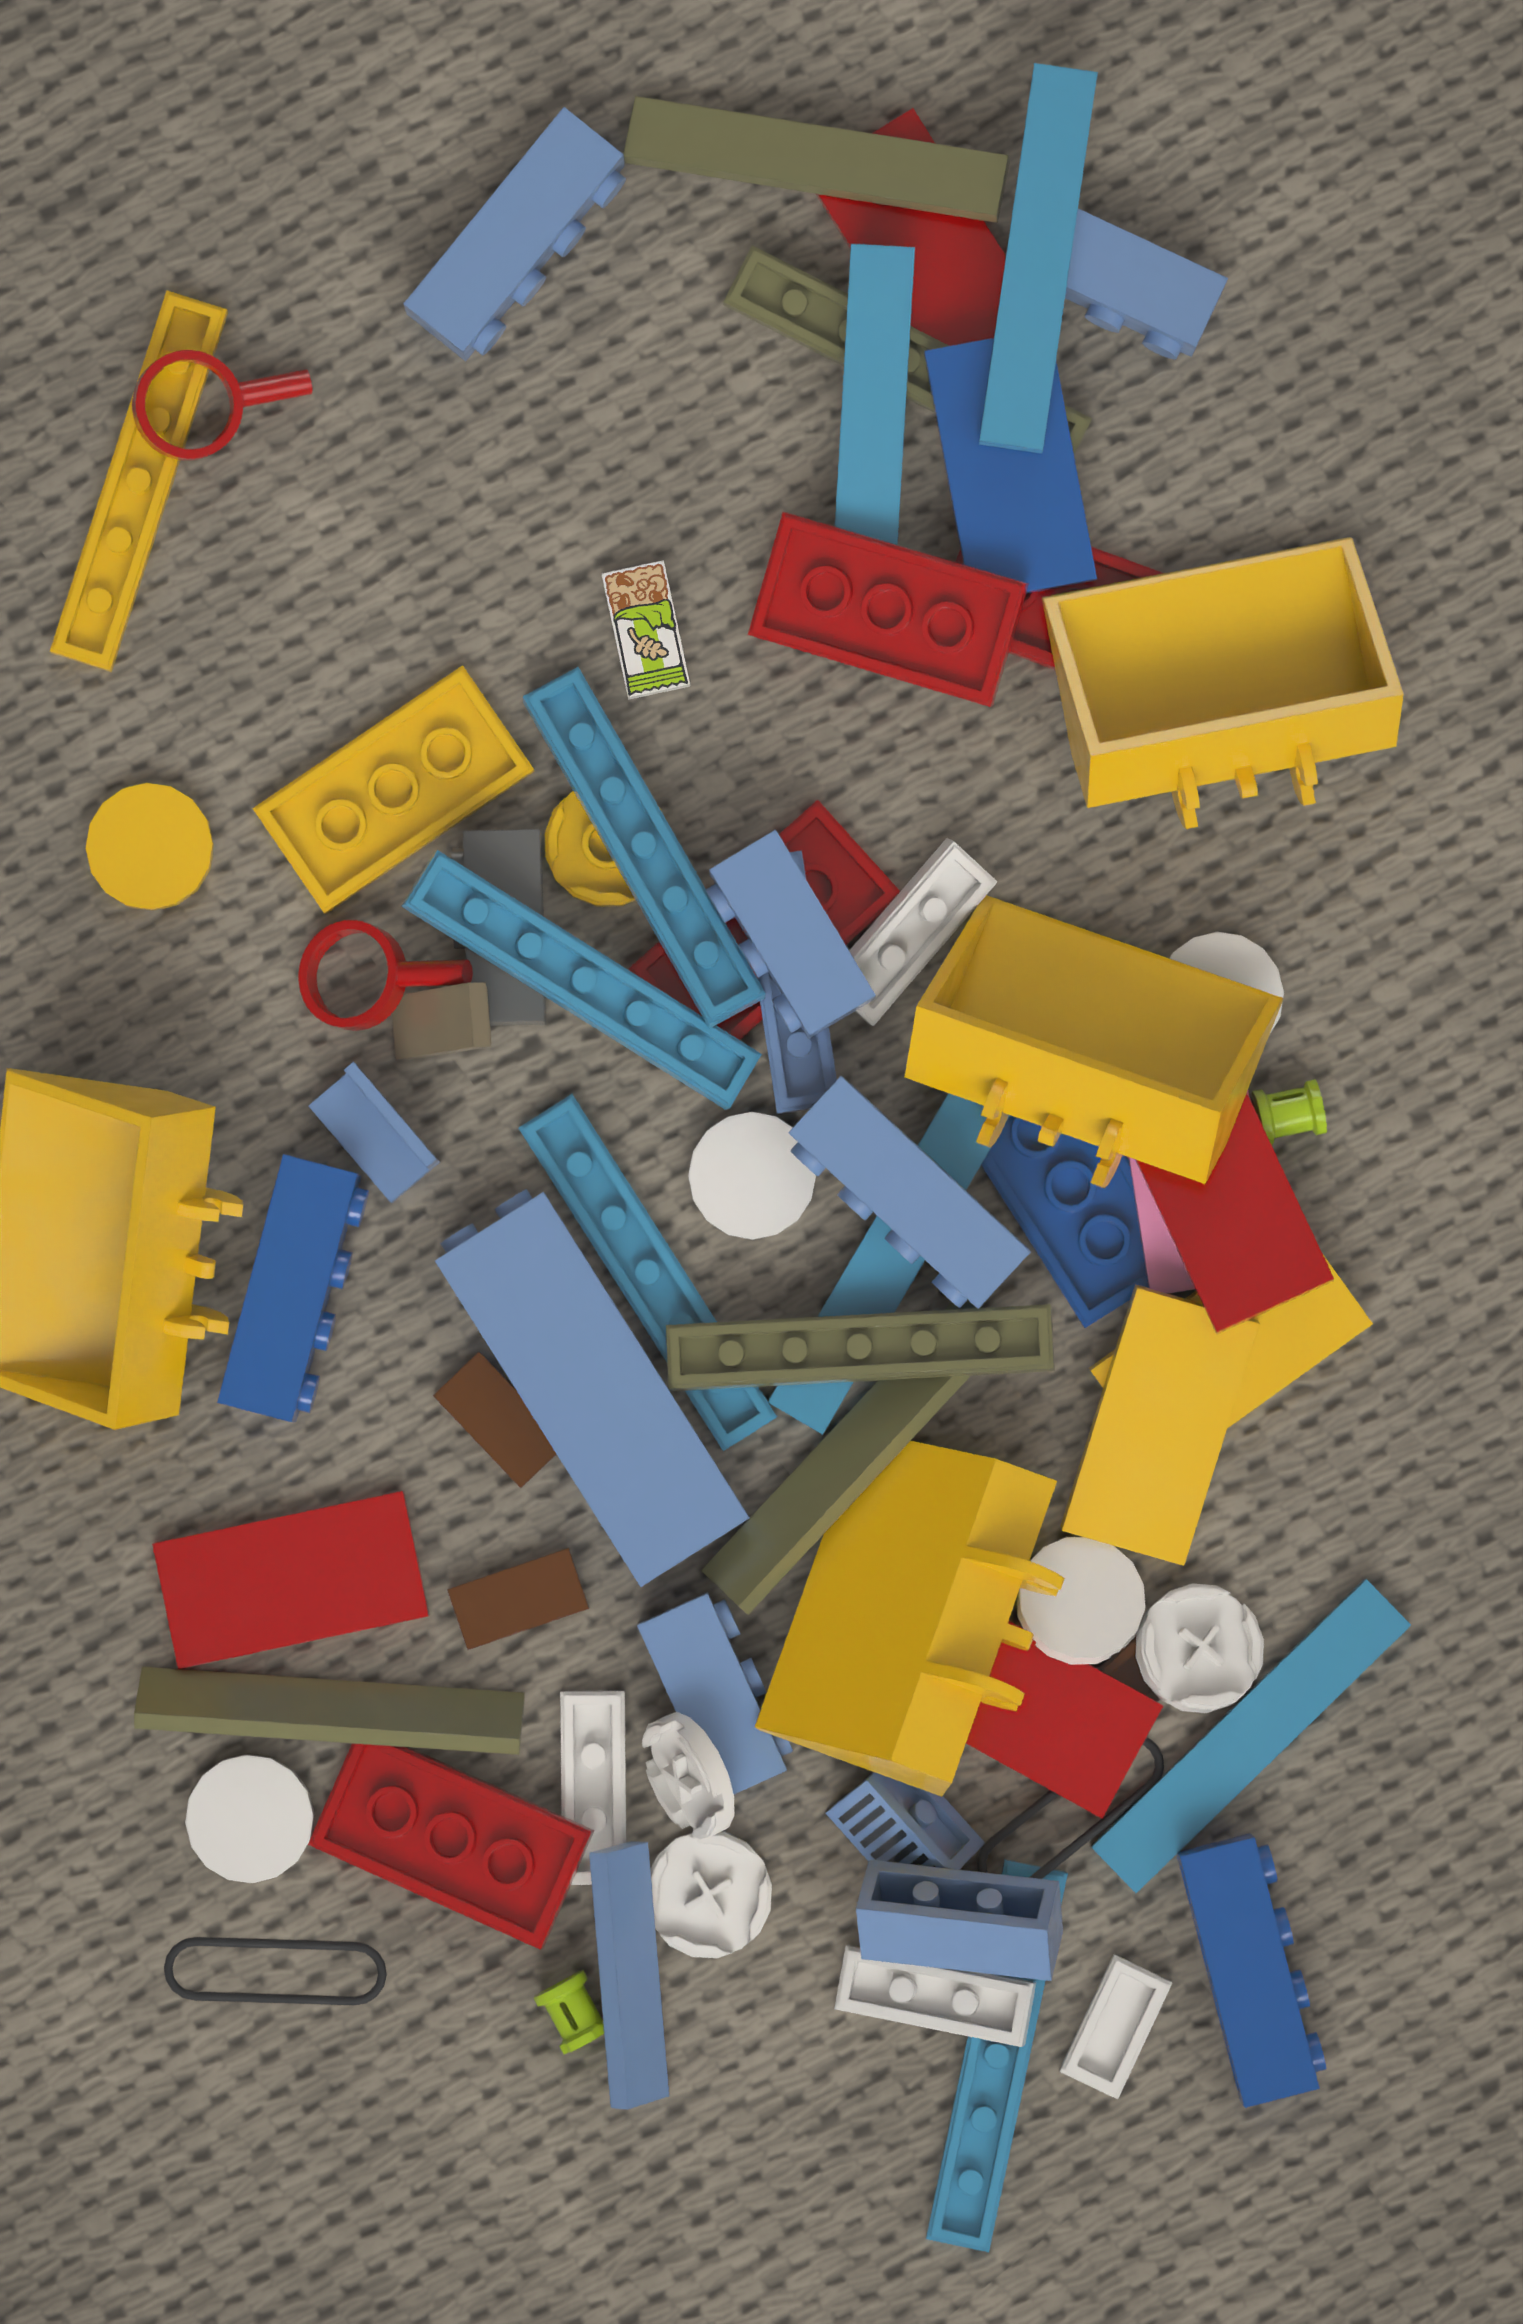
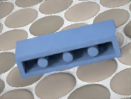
M563 107L404 302L406 314L464 361H467L475 350L484 356L505 331L506 325L500 319L511 305L516 301L522 307L525 306L541 288L546 276L540 270L554 252L558 253L561 257H565L578 243L586 230V227L580 221L594 203L598 204L601 208H605L620 191L626 181V178L620 174V171L625 166L623 153Z
M843 1076L838 1078L788 1132L797 1141L790 1152L817 1177L827 1168L845 1185L837 1195L862 1219L866 1220L873 1212L892 1229L884 1239L911 1264L920 1256L923 1257L939 1272L932 1283L959 1308L969 1300L979 1309L1031 1253L1026 1245Z

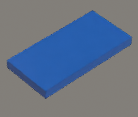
M994 338L924 351L963 564L1029 583L1026 594L1096 581V570L1057 362L1053 377L1044 447L1041 454L979 445Z
M1010 1115L1001 1134L991 1147L981 1166L1079 1321L1086 1328L1131 1300L1135 1284L1149 1288L1129 1159L1127 1156L1122 1155L1110 1183L1105 1189L1090 1183L1095 1169L1101 1158L1096 1157L1099 1146L1062 1133L1054 1147L1038 1142V1136L1042 1126Z

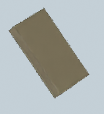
M486 982L464 983L403 994L399 1005L392 1013L396 1060L417 1059L491 1047L492 1044Z

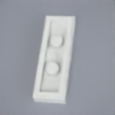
M948 838L943 841L849 951L876 995L873 1001L855 1011L872 1026L884 1015L997 883L986 870L954 841Z
M625 1691L560 1692L562 1816L595 1830L571 1885H592L589 1852L626 1843Z
M846 1945L834 2009L1023 2047L1026 2043L1036 1982L1003 1975L861 1959L860 1947Z

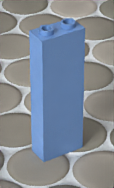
M526 1189L494 1209L500 1220L478 1232L472 1223L440 1243L446 1254L436 1259L435 1262L634 1578L642 1587L750 1517L546 1194L542 1192L532 1198Z

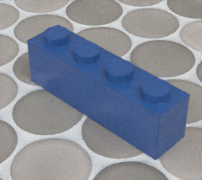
M283 1154L217 1403L288 1422H296L299 1411L311 1412L320 1376L309 1373L315 1349L327 1351L336 1320V1314L326 1312L332 1287L344 1288L353 1252L342 1250L348 1225L360 1227L369 1195V1190L358 1188L361 1175L358 1173Z
M1249 1833L1179 1851L1176 1855L1240 2102L1244 2108L1320 2089L1316 2072L1326 2070V2063L1317 2032L1306 2034L1300 2009L1310 2007V2002L1301 1970L1290 1972L1283 1947L1293 1945L1294 1940L1285 1908L1273 1909L1267 1884L1278 1882L1269 1845L1257 1847L1255 1837Z

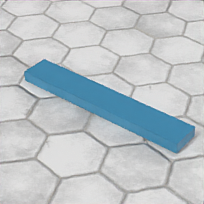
M1034 63L979 445L1041 454L1043 452L1098 72Z
M851 244L835 527L898 545L915 247Z
M579 667L524 695L523 703L709 1029L765 999V991L726 923H724L705 891L706 888Z
M439 850L432 854L401 905L407 911L725 1110L731 1107L762 1055L717 1025L709 1029L703 1017Z
M948 1093L918 1146L967 1190L991 1149L976 1142L987 1117L981 1116L983 1105ZM876 1216L818 1317L895 1313L925 1259L920 1256L913 1264L906 1260L884 1239L892 1229ZM854 1382L781 1385L776 1387L768 1403L823 1435Z
M573 1094L519 1127L520 1132L666 1362V1325L717 1322ZM759 1387L685 1391L723 1451L777 1418Z
M1364 1579L1196 1742L1140 1800L1117 1819L1091 1845V1848L1137 1893L1391 1646L1411 1624L1367 1579Z
M1004 1859L1001 1875L1029 1878L1041 1867ZM1053 1870L1043 1879L1059 1881L1062 1904L1068 1873ZM1014 1977L1036 1982L1025 2046L1018 2047L967 2036L926 2233V2239L985 2252L990 2250L1046 1980Z

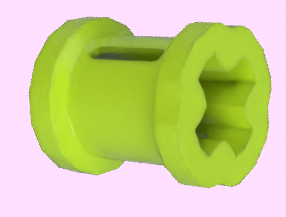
M1316 1079L1304 1082V1086L1301 1088L1265 1094L1262 1089L1252 1091V1105L1271 1145L1274 1144L1275 1138L1309 1131H1313L1315 1135L1327 1133L1323 1100Z
M584 1970L572 1974L533 1997L537 2006H545L563 2039L559 2045L563 2055L594 2041L604 2034L603 2018L584 1985L588 1980Z

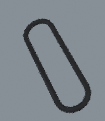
M1148 1737L1143 1743L1154 1758L1155 1768L1152 1777L1029 1878L1043 1879L1130 1809L1161 1779L1164 1771V1759L1156 1743ZM1049 1790L988 1839L978 1855V1872L988 1873L986 1861L992 1849L1049 1804L1058 1794Z
M194 1937L184 1939L174 1945L167 1954L164 1964L165 1979L171 1990L182 1998L194 2001L354 2006L366 2004L376 1998L384 1988L387 1976L385 1962L378 1951L367 1944L343 1941ZM193 1946L359 1951L370 1956L377 1966L378 1976L376 1984L371 1991L355 1997L194 1992L184 1989L177 1983L173 1974V1964L181 1951Z

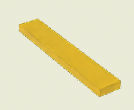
M167 290L138 380L149 365L164 355L175 351L196 350L214 356L228 310ZM177 362L163 367L164 369L152 380L145 398V409L150 425L164 441L174 446L185 448L209 369L192 362ZM132 398L50 648L52 654L109 672L113 670L180 460L160 454L142 438L133 418Z

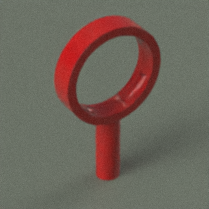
M196 350L175 351L153 362L140 376L132 398L133 418L142 438L160 454L176 460H198L214 454L229 443L241 423L243 407L312 394V382L307 369L238 382L231 370L223 362L210 354ZM177 362L199 364L215 373L225 386L230 403L229 417L222 432L210 445L197 449L177 447L164 441L150 425L145 409L146 394L152 380L167 365Z
M343 920L325 927L309 942L300 961L298 982L303 1001L316 1018L326 1024L344 1030L360 1031L375 1027L386 1020L399 1005L406 987L451 986L471 983L473 969L468 959L406 961L400 945L387 931L363 921ZM366 933L380 944L386 956L388 966L386 985L380 998L366 1012L354 1017L340 1018L327 1008L320 996L317 986L318 966L326 951L337 941L348 935Z

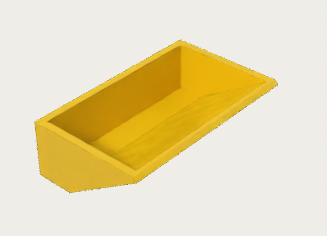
M1351 537L1042 597L1071 755L1087 808L1172 792L1180 822L1185 829L1198 827L1195 812L1196 808H1200L1197 786L1235 779L1240 798L1244 799L1258 796L1254 775L1289 768L1295 794L1299 802L1305 806L1316 803L1313 785L1318 784L1315 763L1397 746L1404 693L1353 538Z
M986 895L976 907L916 1006L904 1078L983 1105L981 1116L987 1117V1119L983 1123L976 1140L978 1144L991 1148L995 1144L1009 1115L1042 1126L1038 1136V1142L1054 1147L1062 1133L1099 1146L1096 1157L1101 1158L1095 1169L1090 1183L1105 1189L1110 1183L1122 1155L1206 1184L1227 1144L1283 998Z
M6 1068L0 1121V1388L114 1430L179 1415L188 1338L204 1340L205 1330L228 1335L229 1318L222 1312L192 1304L195 1277L204 1279L214 1278L216 1266L215 1260L198 1254L202 1220L218 1222L219 1213L242 1217L243 1200L237 1196L221 1190L206 1188L215 1106L165 1090Z
M910 1441L823 1534L754 1728L942 1797L952 1784L980 1702L1017 1711L1018 1705L1021 1706L1025 1693L1009 1684L989 1677L1001 1642L1028 1651L1034 1634L1008 1624L1019 1589L1023 1588L1044 1595L1057 1596L1058 1590L1062 1588L1064 1577L1046 1567L1029 1561L1057 1481L999 1459Z

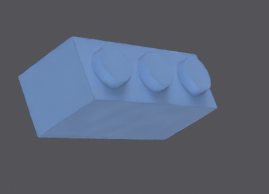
M1078 209L1065 299L1087 308L1085 318L1105 330L1119 333L1123 325L1145 335L1142 344L1161 356L1175 360L1181 352L1192 357L1228 278Z
M776 830L709 869V875L715 884L705 889L724 923L734 917L738 921L748 938L738 946L756 976L759 978L768 972L781 994L772 999V1002L791 1033L802 1027L808 1039L875 999L874 991Z
M707 1592L638 1623L637 1627L675 1711L690 1717L708 1735L718 1750L729 1774L733 1794L787 1771V1766L782 1756L793 1752L790 1742L754 1728L761 1710L756 1698L767 1693L752 1658L739 1662L730 1639L740 1635V1631L725 1599L713 1604Z
M869 1860L856 1906L861 1959L1052 1981L1063 1934L1059 1881Z

